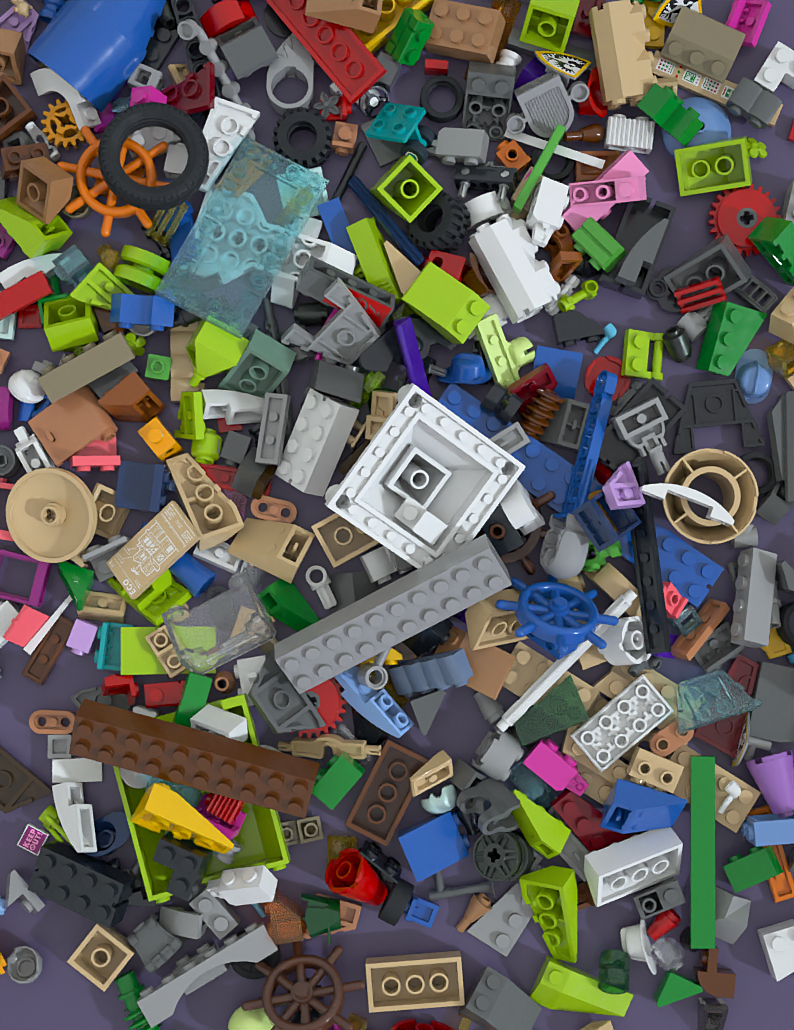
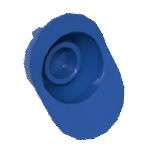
M459 353L452 359L451 366L445 368L447 371L446 376L440 377L437 375V378L445 383L476 385L490 380L492 374L485 367L481 356L473 353Z

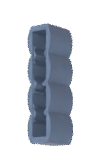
M463 648L401 661L387 669L396 694L405 695V697H411L420 691L422 694H426L435 688L438 691H442L452 685H455V688L461 687L469 683L468 679L474 676Z

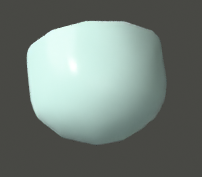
M449 784L442 787L440 796H435L431 793L429 799H421L422 807L427 812L437 815L450 811L457 802L455 785Z

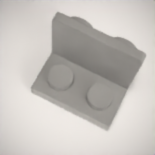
M119 534L108 539L109 544L107 545L97 544L86 549L87 554L83 555L82 558L84 561L91 562L99 582L102 583L111 577H115L106 562L132 539L131 537Z

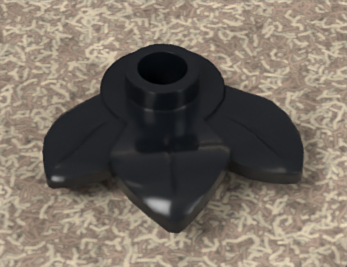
M674 266L662 269L658 277L652 278L649 281L646 289L648 297L658 301L661 309L670 313L680 312L681 309L680 305L678 306L677 298L663 279L664 275L676 268ZM656 285L661 288V292L655 293L653 287Z

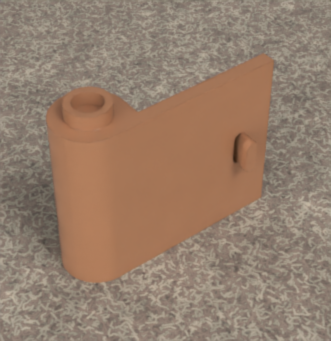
M88 384L52 403L28 421V424L57 467L95 439L108 442L116 436L118 427L108 412L98 403L99 399Z

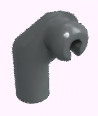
M651 655L647 661L631 665L628 673L632 677L637 678L643 669H659L662 661L659 657Z

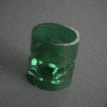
M616 949L604 950L600 953L599 969L601 971L598 974V988L602 992L616 995L628 992L630 979L628 973L631 960L628 953Z

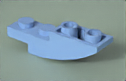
M357 666L334 676L345 689L341 693L344 699L378 728L400 738L414 725L412 720L384 688L378 692L358 682Z

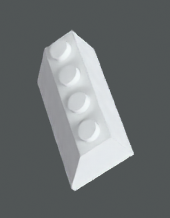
M671 827L649 830L639 835H633L629 839L613 843L606 848L592 851L584 856V874L596 907L680 874L683 843Z

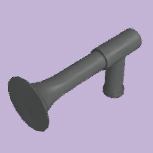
M442 870L434 874L436 889L429 890L430 901L481 892L490 893L496 898L494 881L488 879L477 884L445 888Z

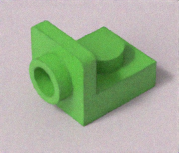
M149 354L145 377L150 381L158 382V379L168 381L172 359L166 356Z

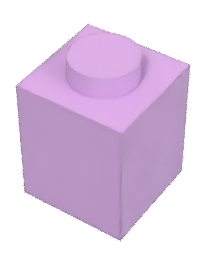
M81 618L76 619L66 646L72 648L71 652L84 656L85 653H92L97 642L99 625Z

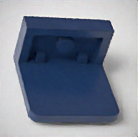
M122 461L118 472L115 497L116 507L160 512L162 508H165L167 494H164L165 485L169 484L170 471L167 470V466Z

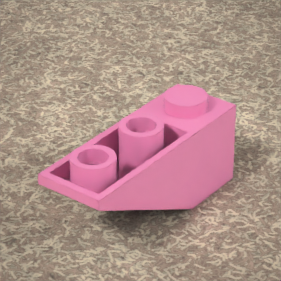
M645 176L569 183L571 207L647 199Z

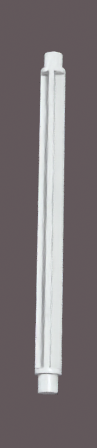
M629 589L607 608L604 615L619 618L632 605L631 602L637 595ZM597 624L595 634L600 637L611 625ZM588 640L580 643L577 650L559 660L557 659L523 696L501 716L502 719L496 726L502 732L509 726L512 727L526 713L528 708L584 654L592 643Z

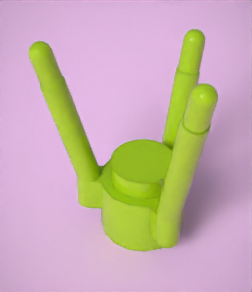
M49 805L40 815L39 820L55 840L65 844L55 831L56 829L70 843L65 831L59 826L61 822L56 808Z

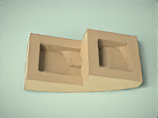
M372 391L371 414L366 415L365 439L372 440L395 409L397 404L396 392Z

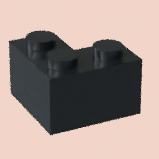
M168 832L160 838L153 861L174 870L166 892L188 902L200 889L213 850L197 846L191 839L179 840L173 838L174 834Z

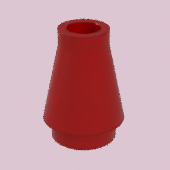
M671 908L659 913L646 932L656 941L659 937L678 927L681 918Z

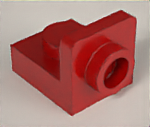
M342 93V96H339L338 103L335 105L339 109L340 114L335 115L330 112L328 118L325 119L326 122H347V114H352V103Z

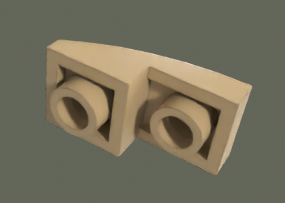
M166 625L145 637L171 679L191 667Z

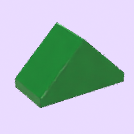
M59 562V576L77 610L81 611L94 584V571L67 562Z
M667 967L653 999L657 1007L660 1008L701 993L703 990L697 981Z

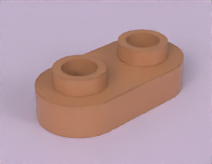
M263 495L259 500L254 498L251 503V511L259 519L291 524L297 517V509L289 501ZM262 503L267 505L265 512L259 510V505ZM283 509L290 510L288 517L282 516L281 512Z
M38 710L30 716L29 726L32 731L38 734H69L73 732L75 714L69 710ZM40 717L46 719L44 726L39 723ZM64 718L69 719V726L63 725L62 720Z
M681 718L672 721L651 736L649 740L651 751L659 756L671 754L692 739L694 735L693 725L688 720ZM685 727L686 733L682 736L679 735V728ZM661 740L666 741L664 749H660L658 746Z

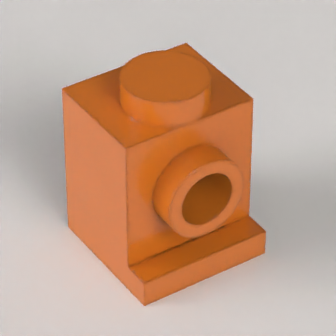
M514 139L511 142L505 140L496 148L498 152L495 154V159L501 166L516 168L518 174L530 166L532 159L526 155ZM514 152L516 157L510 158L508 156V153Z

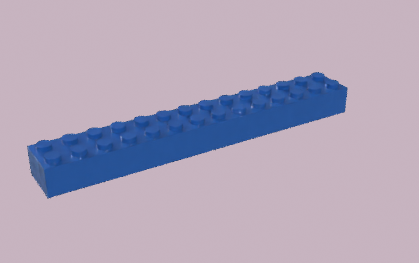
M450 383L438 400L440 404L488 439L513 425L511 422L505 425L496 418V413L489 414L479 407L482 403L454 383ZM525 433L530 442L510 454L526 466L520 474L518 481L534 499L549 491H553L556 494L555 499L544 506L556 514H563L575 466ZM593 479L590 493L603 490V485ZM655 522L662 581L671 582L681 596L688 599V605L698 608L710 591L706 587L714 585L724 568ZM631 532L619 539L622 556L618 557L635 568Z

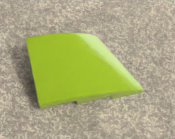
M169 569L136 599L130 598L118 579L111 577L107 580L108 584L130 606L156 627H159L192 597L189 590L174 581Z

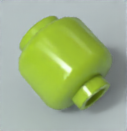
M205 428L204 439H192L190 453L198 463L213 464L214 461L220 458L223 439L216 434L215 430Z

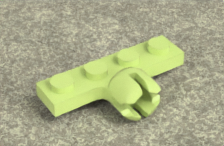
M490 314L482 318L475 327V331L495 383L498 381L503 386L508 387L520 379L518 374L520 367L534 360L535 350L527 352V349L533 347V345L526 337H518L507 342L497 314ZM503 399L502 401L504 409L509 404V402L505 399Z

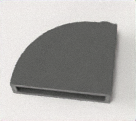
M757 661L759 668L747 713L750 712L749 736L775 742H794V668Z

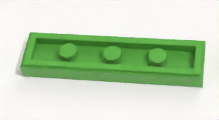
M560 124L556 126L513 205L512 210L514 213L521 214L562 139L566 127Z

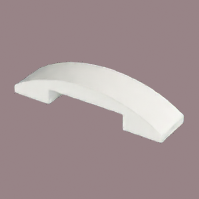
M665 483L649 484L639 488L638 492L658 500L665 499L666 493H670L709 508L706 515L708 519L726 526L734 524V519L719 503L694 489Z

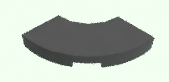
M102 686L84 689L70 697L78 709L84 699L124 710H129L134 706L128 705L126 694L103 696Z

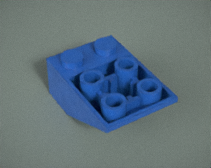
M617 778L604 803L600 827L622 834L669 828L677 820L687 800L674 794L663 793L651 787H644L631 781Z

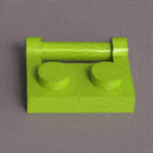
M633 329L625 330L621 376L649 380L653 377L657 381H663L661 367L664 345L662 337L664 334ZM649 341L654 342L652 372L647 371Z

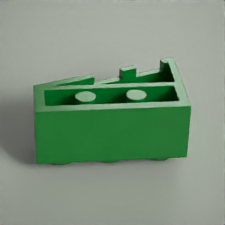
M722 301L713 304L696 369L714 375L729 376L768 314L730 302Z

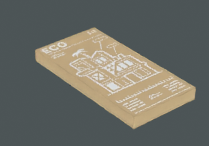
M171 501L109 559L106 564L130 598L136 599L202 537L175 501Z

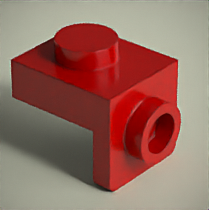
M112 674L103 680L101 687L103 696L126 694L128 705H134L136 697L139 696L138 683H134L133 675L121 676L120 674Z

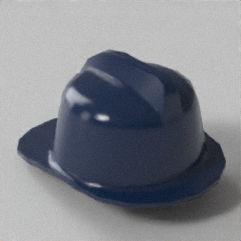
M116 811L94 821L97 852L86 854L93 857L111 855L127 842L131 832L125 813Z

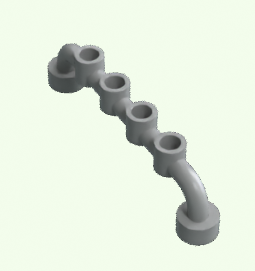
M186 19L180 22L177 27L179 36L184 40H191L197 37L200 42V52L203 55H207L209 61L215 65V76L219 78L223 86V95L229 98L231 102L251 109V106L247 102H241L238 96L240 85L236 81H230L227 75L229 64L223 59L219 60L215 52L218 48L217 41L213 38H208L204 30L194 20ZM253 126L239 145L240 147L247 148L254 143L255 134Z

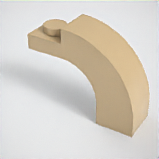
M609 562L601 565L600 569L596 571L586 572V569L581 571L613 602L621 594L624 595L631 589L637 597L631 602L632 605L624 612V615L626 617L639 616L642 618L638 590Z

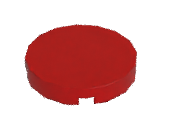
M613 356L599 357L593 360L586 368L584 386L588 394L593 397L595 383L601 371L607 370L616 374L617 385L615 393L612 395V402H614L627 392L631 379L630 377L621 376L622 361L619 358Z

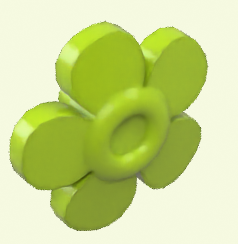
M754 138L747 139L750 157L756 158L759 156L760 158H765L767 156L764 143H757V140Z
M133 332L127 333L126 339L135 354L138 356L143 355L145 349L142 346L146 344L145 338L143 336L136 338Z

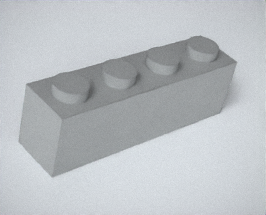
M757 548L740 551L738 557V576L735 582L736 595L733 603V624L730 629L731 643L754 649L768 646L777 554Z

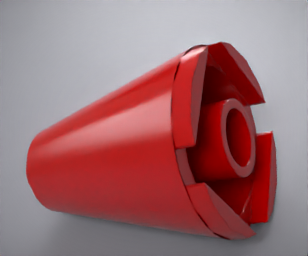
M348 848L340 851L339 854L341 855L336 860L332 859L329 862L325 872V883L329 889L335 894L371 906L380 905L387 896V888L370 863L359 854L360 851L357 849Z

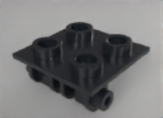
M365 840L362 848L358 849L360 851L359 854L366 858L372 867H377L375 869L376 873L380 870L378 876L385 884L389 883L392 885L394 882L397 884L402 872L400 863L391 856L388 858L384 855L381 847L375 842L370 843Z

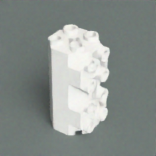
M504 214L497 218L496 223L492 225L485 223L476 229L477 232L469 237V244L512 324L520 323L538 314L543 305L546 309L557 301V294L561 292L560 286L550 274L547 262L535 259L538 246L531 243L532 238L527 231V225L524 220H516L510 218L508 214Z

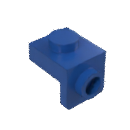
M413 894L403 912L405 913L404 920L407 922L411 920L431 929L440 906Z

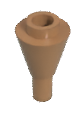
M474 893L464 913V917L456 925V929L463 933L471 922L476 921L492 909L490 898L484 893Z

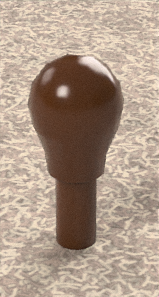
M592 123L578 131L565 132L563 140L565 142L579 140L580 142L597 144L604 139L605 129L601 124Z

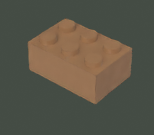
M434 0L429 19L435 25L431 31L430 38L424 45L428 53L467 61L494 63L506 23L501 11L448 0Z

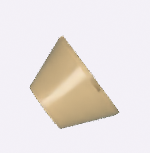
M705 448L686 454L671 467L664 483L689 487L692 480L697 476L712 479L721 488L723 493L722 507L734 519V524L726 526L713 520L702 519L692 512L687 500L666 493L662 503L669 522L681 535L697 543L718 544L734 539L750 525L757 511L759 493L752 471L745 462L728 451Z

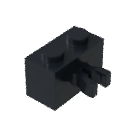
M446 618L402 641V643L417 657L425 652L429 654L438 643L442 645L450 637L448 632L454 624Z

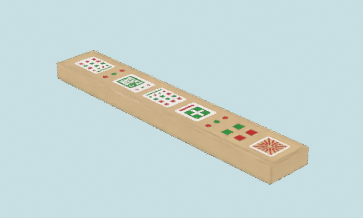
M658 50L655 51L653 56L654 64L651 67L652 74L656 75V78L676 77L678 81L677 87L728 108L726 103L738 86L737 84L725 80L723 83L661 55V52ZM783 104L780 105L768 126L774 127Z

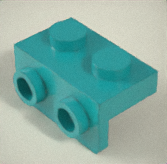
M103 622V625L99 626L97 640H100L99 650L96 649L94 663L97 664V669L121 671V627H135V625Z

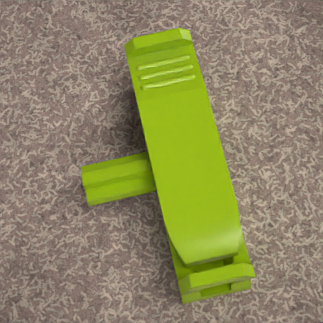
M375 217L370 219L364 218L346 227L360 262L355 267L353 276L359 279L365 277L368 283L395 295V305L403 302L401 298L404 294L398 285L384 246L386 241L376 226Z

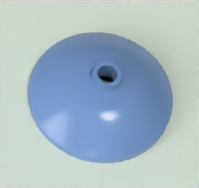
M690 97L682 100L684 102L682 106L686 109L690 106L700 114L698 119L704 124L703 130H699L686 147L731 138L730 121L721 106L703 97ZM662 129L661 134L664 146L675 159L674 149L684 148V146Z

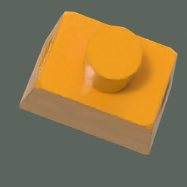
M158 416L137 431L157 457L165 464L167 459L176 457L184 451V448Z

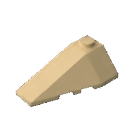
M189 453L166 460L184 514L202 537L196 542L199 552L224 543L244 527L236 505L221 492V488L210 480L206 472Z

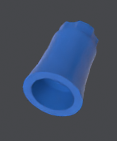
M188 552L169 568V571L186 586L194 598L201 596L217 577V573L198 562Z

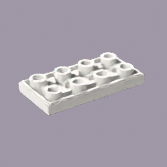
M641 674L570 736L602 773L674 710L648 679Z

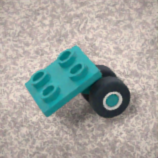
M389 102L384 105L366 131L368 138L404 143L400 149L401 156L411 155L420 166L428 159L429 154L426 148L433 147V140H437V135L432 129L423 125L417 126L426 114L424 107Z

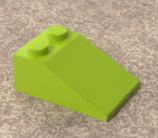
M747 135L674 149L680 196L738 188L752 184Z
M432 262L427 263L401 298L452 344H463L491 307L474 291Z

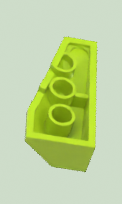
M547 955L529 997L537 1004L548 1009L624 1017L633 994Z

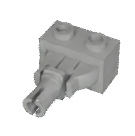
M658 397L650 398L610 419L620 440H626L630 446L638 449L641 457L646 455L650 457L657 475L664 474V471L668 472L671 469L662 451V448L667 445L664 439L665 425L663 421L669 418Z

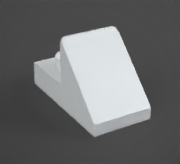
M409 496L394 515L432 545L435 544L448 526Z

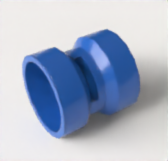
M43 0L44 8L40 10L39 19L49 24L66 0Z

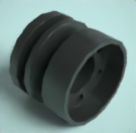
M514 831L497 832L492 835L482 834L475 842L473 848V863L476 870L482 877L490 881H517L522 875L529 873L534 862L533 848L529 845L524 835Z

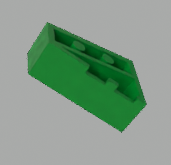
M766 216L748 238L787 285L794 286V224L792 221L783 220L779 217L772 218Z

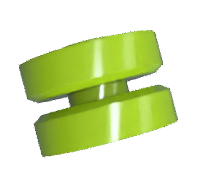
M124 245L120 258L128 265H116L113 275L122 283L153 295L161 294L165 284L157 276H168L172 263L147 250Z

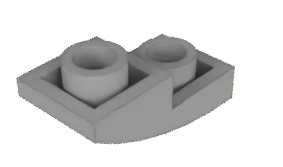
M161 905L159 924L165 930L182 937L201 938L202 913L185 911V908Z

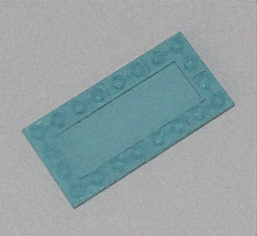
M245 137L156 289L155 294L241 339L325 191L329 180Z

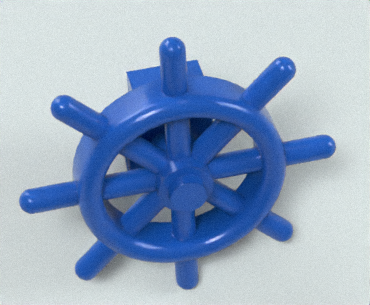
M550 574L548 575V581L537 582L529 586L518 578L513 577L511 578V586L521 592L518 601L501 599L496 601L498 609L515 611L516 617L522 625L515 630L517 637L527 636L558 660L577 650L578 644L587 640L597 648L605 649L607 646L606 641L595 634L597 624L615 626L619 622L616 616L598 613V609L592 601L598 595L596 589H590L583 593L572 586L558 583V579ZM578 621H585L586 623L582 625Z

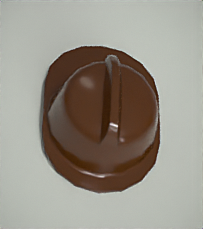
M469 253L472 266L465 272L462 284L474 291L480 298L489 294L496 296L497 294L478 259L473 253Z

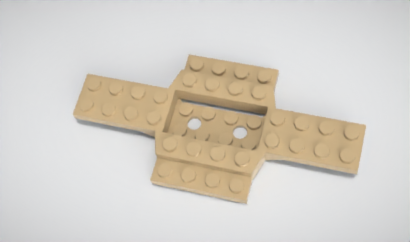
M518 641L511 652V655L517 658L503 687L522 697L554 662ZM613 665L610 671L592 686L566 671L533 704V706L566 726L559 752L564 756L569 754L577 761L578 772L589 783V787L584 793L604 805L617 778L631 781V776L626 773L628 764L617 759L601 773L570 735L609 702L600 696V692L613 699L637 679L628 673L631 665ZM643 669L638 677L643 674L674 710L656 727L662 729L679 718L688 720L692 724L691 720L703 700L655 670ZM685 727L679 728V735L682 736L686 733ZM652 729L621 757L630 762L636 746L641 741L649 742L651 736L657 731ZM665 740L659 742L658 746L660 749L666 747ZM685 743L671 754L662 757L684 766L673 794L686 799L690 804V755L700 754L689 748L687 743ZM715 764V820L737 833L761 792ZM734 780L740 786L741 794L733 799L724 813L721 814L718 812V809L729 795L724 788L729 782ZM644 782V784L641 785L644 787H653L652 784H649L647 782Z

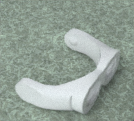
M34 122L28 123L25 128L30 133L33 141L39 143L37 139L39 137L44 138L48 150L52 149L54 151L50 155L51 162L58 161L60 152L57 148L49 145L47 136L44 135Z

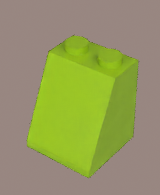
M411 155L400 157L369 191L386 208L411 223L443 188Z

